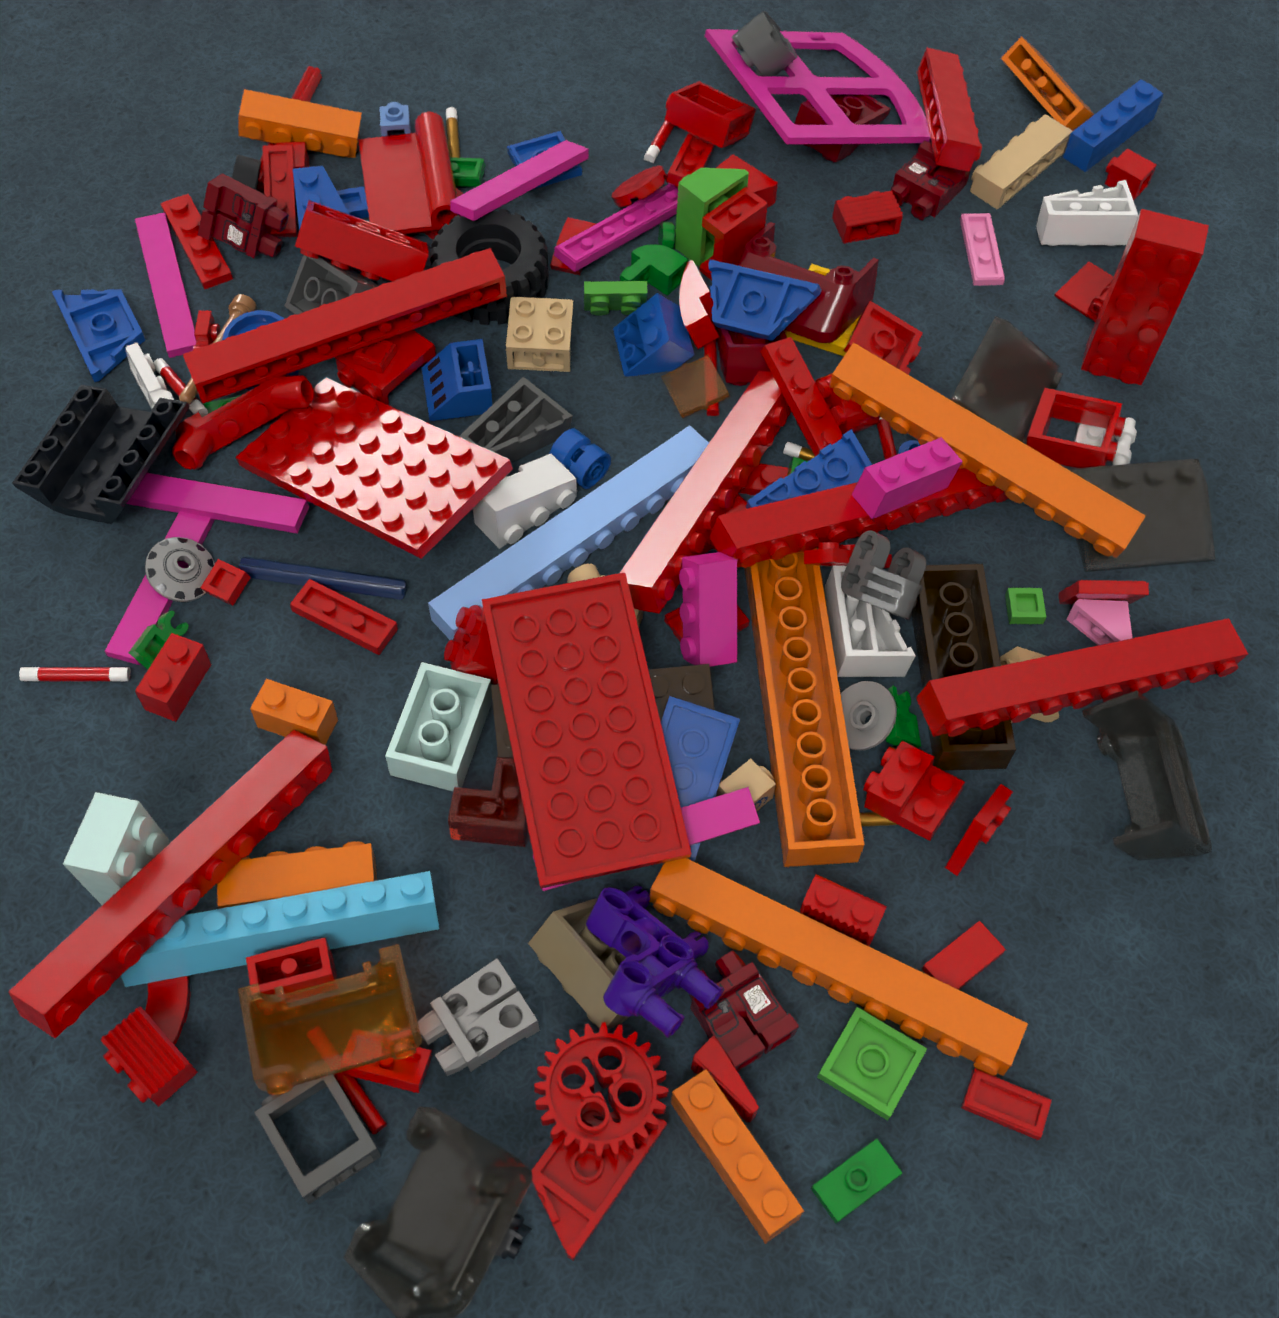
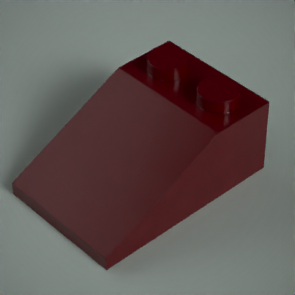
M829 94L849 120L856 125H879L891 110L869 95ZM809 100L801 103L794 124L827 125ZM860 144L803 145L812 147L820 152L825 159L836 163L849 156Z
M715 326L720 336L717 338L721 371L726 383L743 386L751 382L758 371L771 372L760 351L767 344L786 339L787 336L784 330L773 341Z

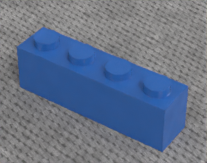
M1142 79L1071 132L1063 158L1082 171H1088L1154 119L1164 93Z

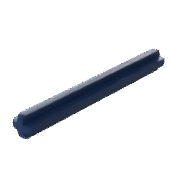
M250 557L241 558L239 569L245 571L254 579L303 586L311 579L331 590L399 600L404 599L407 591V584L403 579Z

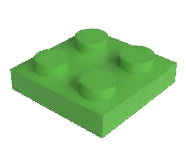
M647 281L584 282V311H590L592 315H607L609 310H621V314L630 315L647 300Z
M857 1007L817 1078L888 1121L927 1048Z

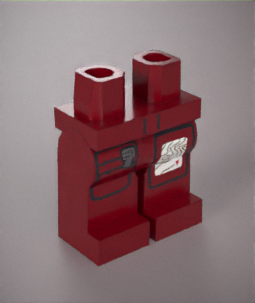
M924 140L919 145L915 156L895 173L893 186L890 191H893L899 206L904 202L912 205L911 212L914 217L920 220L925 219L929 215L936 217L940 210L944 209L966 186L970 171L967 172L936 165L932 144Z
M221 173L207 184L203 205L205 209L202 211L198 236L208 240L212 237L230 244L238 251L246 252V255L255 258L260 253L274 258L281 252L283 241L271 235V229L278 232L283 231L287 225L289 214L276 207L277 199L271 196L266 197L261 192Z
M730 951L717 960L715 964L724 978L717 983L718 986L724 989L717 1002L707 1009L691 994L689 996L692 999L690 1009L698 1019L709 1039L713 1035L718 1039L738 1072L759 1059L763 1052L767 1054L795 1036L799 1025L790 1013L787 1014L781 1007L765 980L758 974L759 971L753 962L746 965L734 951Z

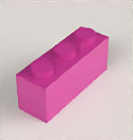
M941 437L865 467L852 496L870 518L874 519L948 488L963 461Z
M721 552L682 557V569L680 570L679 579L683 588V603L680 606V617L683 622V638L680 642V649L683 659L693 665L709 664L710 667L737 662V559Z

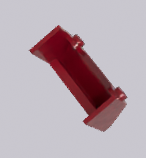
M769 222L746 243L738 266L819 284L822 289L820 295L784 330L819 343L834 342L862 314L868 302H873L879 259L873 258L860 272L844 265L830 270L826 275L813 272L774 258L776 255V245L774 244L775 223Z

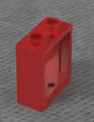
M698 81L669 95L665 105L667 112L664 120L720 148H724L749 134L756 108Z
M1044 388L1027 436V446L1058 464L1103 473L1107 461L1113 462L1116 455L1118 442H1114L1115 436L1121 437L1126 418L1120 417L1122 403ZM1052 417L1107 429L1101 447L1046 436Z

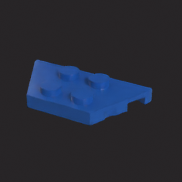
M711 259L708 263L712 277L710 293L713 300L712 322L718 328L773 341L822 291L819 284Z
M107 289L104 291L81 290V295H64L62 290L52 291L94 382L100 381L127 357L126 347L135 343L140 345L145 341L143 332L121 289Z

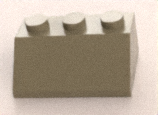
M595 898L552 912L528 944L535 951L540 962L547 966L562 983L563 989L573 996L583 1008L588 1019L598 1026L599 1029L602 1022H606L607 1029L623 1023L630 1017L616 1014L606 1006L603 1000L607 987L619 965L626 957L614 947L606 945L588 930L586 920L597 901Z

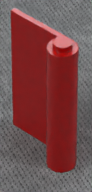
M425 112L417 117L415 120L416 133L358 139L369 221L371 223L401 234L440 230L445 224L450 225V220L458 215L452 212L450 207V201L457 198L444 122L442 117L434 112Z

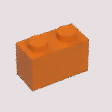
M269 679L265 680L250 708L258 728L284 737L291 731L296 730L323 745H326L338 721L333 701Z

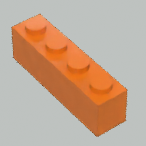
M1022 36L1001 57L1054 120L1074 131L1095 115L1037 49Z
M244 89L239 111L238 136L271 143L306 142L307 150L355 158L362 113Z
M354 841L338 848L327 849L315 846L299 853L289 854L283 851H276L267 854L266 857L252 859L244 857L226 874L221 882L217 883L218 908L233 907L377 881L376 860L372 844Z
M707 1069L672 1092L671 1105L764 1243L766 1244L798 1221L804 1212L803 1208Z

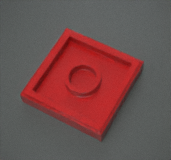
M1079 580L1059 593L1060 604H1074L1078 599L1128 601L1129 605L1149 595V583H1146V581Z

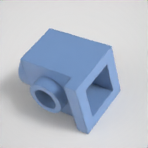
M390 102L387 106L380 107L382 137L388 136V131L404 130L405 134L411 133L408 105Z

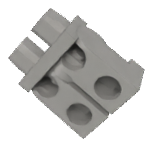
M498 958L452 988L442 998L440 996L430 1002L433 1010L416 1023L428 1045L446 1033L453 1042L435 1054L447 1076L461 1071L465 1067L473 1071L481 1066L482 1063L491 1060L522 1038L526 1037L527 1039L540 1031L538 1020L520 992H517L516 986Z

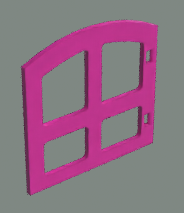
M706 29L705 37L786 144L922 143L924 140L929 142L930 133L927 119L912 92L885 63L846 34L780 31L784 38L789 40L794 49L837 50L857 64L872 78L817 77L811 73L798 55L784 69L789 77L758 76L745 63L736 50L738 46L733 41L732 36L739 30ZM771 94H801L805 96L827 125L794 124ZM829 94L886 95L894 104L902 125H856L849 120Z

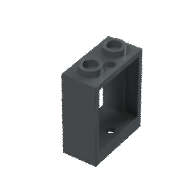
M328 1065L321 1070L319 1068L309 1070L298 1079L299 1084L285 1093L278 1091L268 1096L262 1102V1107L255 1111L258 1120L300 1194L308 1204H311L381 1157L377 1147ZM327 1086L359 1140L304 1176L273 1121Z

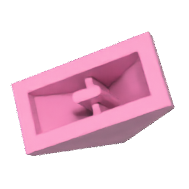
M1078 599L1066 619L1097 645L1132 639L1128 601Z

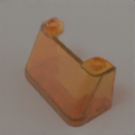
M399 944L379 949L381 958L375 966L372 967L370 961L362 963L364 972L287 994L283 986L276 987L275 994H264L261 992L258 983L238 989L253 1079L260 1090L267 1091L270 1095H280L289 1092L293 1086L391 1057L394 1059H404L415 1054L416 1048L422 1044V1035L407 969Z

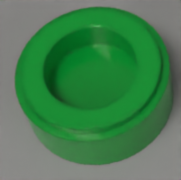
M661 222L658 235L659 245L673 249L675 240L674 224L672 222Z

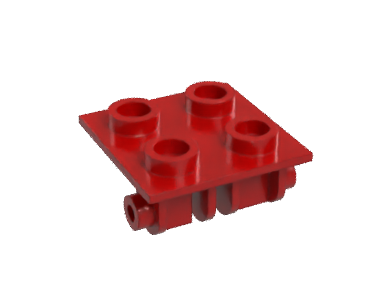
M1088 262L1054 296L1096 322L1113 276L1093 263Z

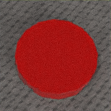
M663 166L648 168L623 182L614 190L611 197L618 207L630 206L632 204L630 199L638 198L643 200L663 186L666 181L665 179H667V174Z

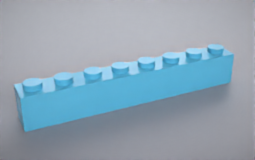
M430 871L183 915L164 937L159 938L135 965L129 967L121 975L125 987L243 966L247 965L246 957L321 938H326L330 949L438 930L439 922Z

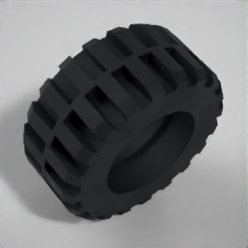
M500 208L499 211H491L475 221L457 215L450 220V225L445 224L438 231V235L434 237L431 244L432 250L430 251L431 268L491 248L496 260L511 264V266L502 270L505 275L506 297L455 314L456 317L462 314L463 320L472 323L476 319L479 320L480 325H489V321H497L498 325L506 324L509 318L510 299L512 297L544 298L549 282L548 251L545 245V238L529 220L525 222V218L517 213L512 215L509 214L508 210Z

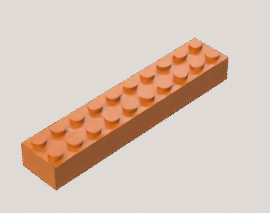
M802 551L788 554L778 560L769 559L757 562L745 568L771 772L776 783L774 795L784 867L855 863L859 861L864 848V838L820 566L805 565L804 552Z

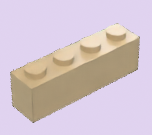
M1046 114L1036 122H1031L1021 135L1014 136L1001 151L997 150L987 163L981 164L975 169L971 177L973 183L970 192L998 210L1064 154L1072 130Z

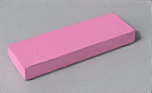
M961 214L960 223L973 285H1003L1005 277L991 214Z

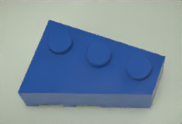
M323 166L293 169L299 230L308 200L349 214Z

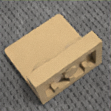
M512 297L510 299L506 340L508 369L570 372L573 300Z

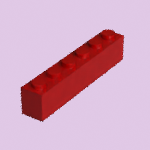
M926 48L917 71L936 165L969 172L973 162L978 161L980 158L982 144L979 142L978 128L975 125L974 112H972L970 97L966 89L967 83L963 77V67H961L957 54Z

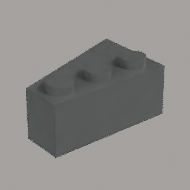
M522 377L458 437L506 457L512 463L555 442L565 431L570 429L573 415L525 377Z

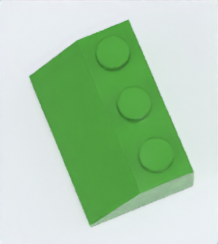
M699 168L692 174L685 176L678 184L675 248L690 261L693 259L698 267L713 256L715 236L702 227V217L747 187L749 172L745 169Z

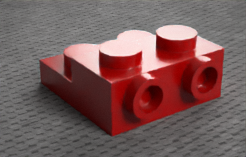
M869 301L843 351L847 353L854 342L909 375L911 369L907 366L909 362L912 363L921 350V347L917 344L923 333L872 301Z
M901 741L897 749L890 746L886 750L880 764L883 766L881 772L872 771L867 778L863 788L867 792L864 807L931 841L963 791L965 781L933 766L934 756Z

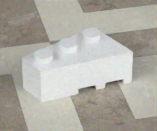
M1126 180L1118 181L1116 187L1103 189L1102 185L1093 186L1092 192L1079 194L1077 190L1043 197L1036 225L1041 245H1127L1138 218V213Z
M552 454L519 466L520 472L508 477L505 476L473 508L474 523L499 549L507 543L513 544L517 542L526 530L534 525H542L551 513L560 507L562 509L567 508L577 496L576 477Z
M833 566L824 591L837 676L905 677L916 655L911 647L907 648L899 633L901 628L896 619L892 620L887 611L843 593L841 581L847 566Z

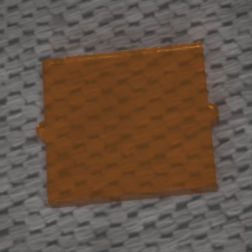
M709 355L689 364L683 363L682 367L661 376L682 418L701 409L707 410L710 405L730 397Z

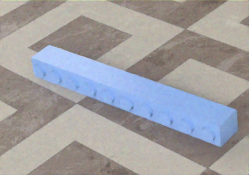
M689 425L428 602L431 620L449 640H453L459 628L456 626V616L461 607L482 606V599L539 589L546 584L548 586L555 584L567 569L572 566L579 567L587 560L590 553L598 548L604 549L608 547L616 535L624 530L630 531L635 528L640 519L649 512L651 514L658 512L663 507L665 501L674 495L709 442Z

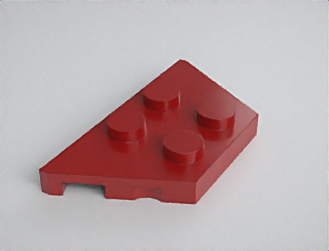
M590 1110L582 1115L581 1120L587 1126L595 1127L599 1126L604 1121V1118L598 1111ZM615 1111L609 1113L615 1123L621 1121ZM658 1119L660 1123L657 1130L645 1127L649 1135L647 1143L640 1141L636 1137L633 1139L635 1145L633 1153H630L624 1145L619 1146L618 1159L613 1158L609 1149H604L601 1160L597 1161L595 1151L591 1148L588 1149L583 1158H580V1145L575 1143L569 1150L565 1151V1136L562 1135L552 1141L529 1173L530 1180L568 1258L572 1261L577 1257L667 1127V1122L663 1119Z

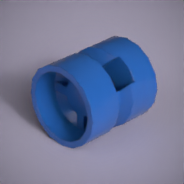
M575 428L565 431L555 441L549 453L576 477V483L584 489L591 488L601 480L611 464V456L598 445L591 444L590 439Z

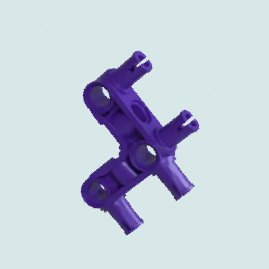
M636 885L626 892L616 888H604L586 920V926L592 934L609 947H614L626 959L619 965L603 995V1000L606 1006L616 1014L622 1016H642L669 1038L679 1029L685 1016L669 1006L662 999L663 996L675 988H682L700 1001L705 1008L709 1009L723 993L724 989L721 986L715 984L697 968L698 964L695 959L703 956L708 951V941L705 937L697 940L701 935L699 932H692L682 939L646 911L645 908L649 905L650 896L646 890L641 892L642 887Z

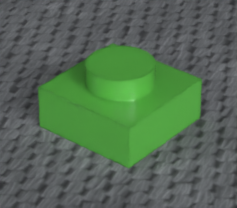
M1042 588L1007 589L1005 598L1009 624L1044 623L1046 611Z

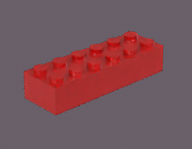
M1141 209L1087 341L1081 370L1088 371L1096 376L1104 375L1119 379L1126 384H1143L1202 258L1209 225Z

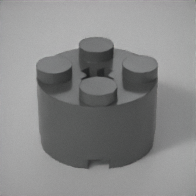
M764 10L732 36V39L740 50L744 49L740 55L750 68L754 65L757 67L755 71L758 76H776L797 58V54L789 40L785 39L780 32L781 29L778 24Z

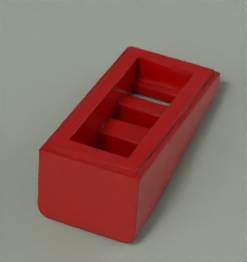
M713 1035L693 1056L691 1070L698 1075L707 1069L736 1113L746 1122H751L756 1117L759 1106L720 1042Z

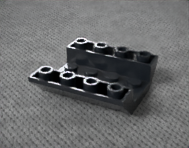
M80 385L12 484L20 491L55 512L112 524L135 492L190 406L184 401L159 398L151 412L124 408L117 405L107 389Z

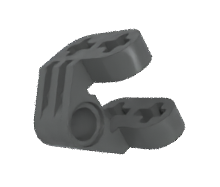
M875 531L864 532L854 547L842 577L841 589L843 593L883 609L894 616L910 621L912 609L915 608L917 597L923 589L919 584L926 568L924 555L911 548H902L895 554L887 572L883 570V567L890 552L889 539Z

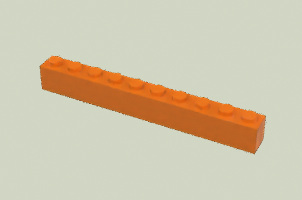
M854 342L832 373L829 387L833 388L837 396L844 400H850L851 398L854 402L861 405L863 411L868 415L883 418L889 422L895 431L901 434L908 433L918 439L920 445L942 437L963 461L959 468H966L976 474L977 479L988 486L995 485L1005 491V495L1010 500L1030 506L1040 518L1047 521L1053 520L1060 524L1070 536L1078 539L1083 538L1093 544L1094 549L1102 555L1117 558L1126 549L1146 515Z
M687 858L665 862L650 888V902L653 903V907L659 913L668 917H673L674 914L688 920V925L697 932L707 934L710 931L722 937L723 943L734 950L742 951L744 948L757 954V959L768 967L778 968V966H781L793 972L792 976L805 985L812 986L815 983L828 989V994L839 1002L849 1003L852 1001L864 1007L865 1012L880 1021L888 1019L901 1025L900 1030L906 1035L915 1039L925 1037L937 1043V1048L951 1057H959L961 1055L974 1061L976 1069L992 1076L997 1075V1073L1003 1076L1013 1063L1028 1023Z

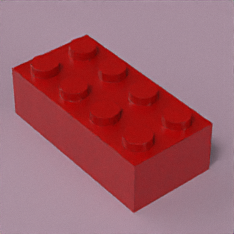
M308 200L295 247L300 248V253L305 256L318 259L320 255L331 259V264L336 267L349 270L351 266L362 270L361 274L367 278L379 280L382 277L392 282L410 276L413 273L422 272L429 255L426 242Z

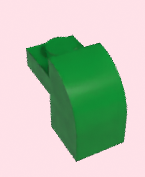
M663 245L641 246L631 252V266L623 270L620 281H647V285H652L668 296L681 285L682 275L688 259L675 250Z

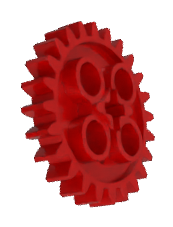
M602 1022L599 1033H593L589 1023L585 1024L584 1036L581 1037L573 1029L569 1030L570 1043L566 1044L557 1038L555 1046L558 1054L548 1051L544 1054L545 1061L550 1067L539 1066L537 1069V1075L546 1080L534 1084L535 1093L545 1095L535 1101L536 1110H548L541 1117L542 1126L555 1124L550 1133L551 1139L554 1140L564 1135L565 1151L569 1150L575 1143L580 1145V1158L586 1155L589 1148L594 1149L597 1161L601 1160L604 1149H609L613 1158L618 1159L619 1146L624 1145L630 1153H633L635 1149L633 1139L636 1137L640 1141L647 1143L649 1135L645 1127L657 1130L660 1122L653 1114L665 1113L666 1105L657 1099L666 1098L668 1096V1088L657 1084L666 1080L667 1073L661 1070L654 1071L660 1064L661 1058L659 1055L647 1057L651 1044L646 1042L638 1047L636 1045L638 1035L636 1031L627 1039L622 1037V1025H618L614 1034L608 1033L606 1022ZM608 1055L614 1056L620 1061L621 1065L617 1069L606 1070L599 1064L600 1059ZM583 1059H589L600 1086L603 1089L609 1087L608 1101L615 1113L620 1117L621 1121L619 1123H615L611 1118L603 1095L600 1092L594 1093V1078L582 1063ZM577 1074L583 1078L585 1083L579 1089L572 1090L565 1087L562 1081L568 1075ZM625 1091H632L639 1096L640 1102L636 1106L626 1107L620 1103L618 1096ZM595 1110L601 1113L604 1121L599 1126L590 1127L581 1120L582 1115L587 1111Z

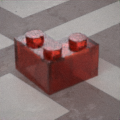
M497 757L491 791L454 787L448 817L451 839L525 847L528 827L514 759Z

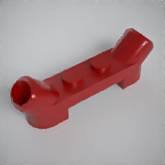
M285 374L259 383V386L204 417L199 412L183 420L176 429L175 436L177 442L172 448L174 458L185 469L197 470L201 468L211 453L289 409L309 407L314 399L311 383L303 375L290 376Z

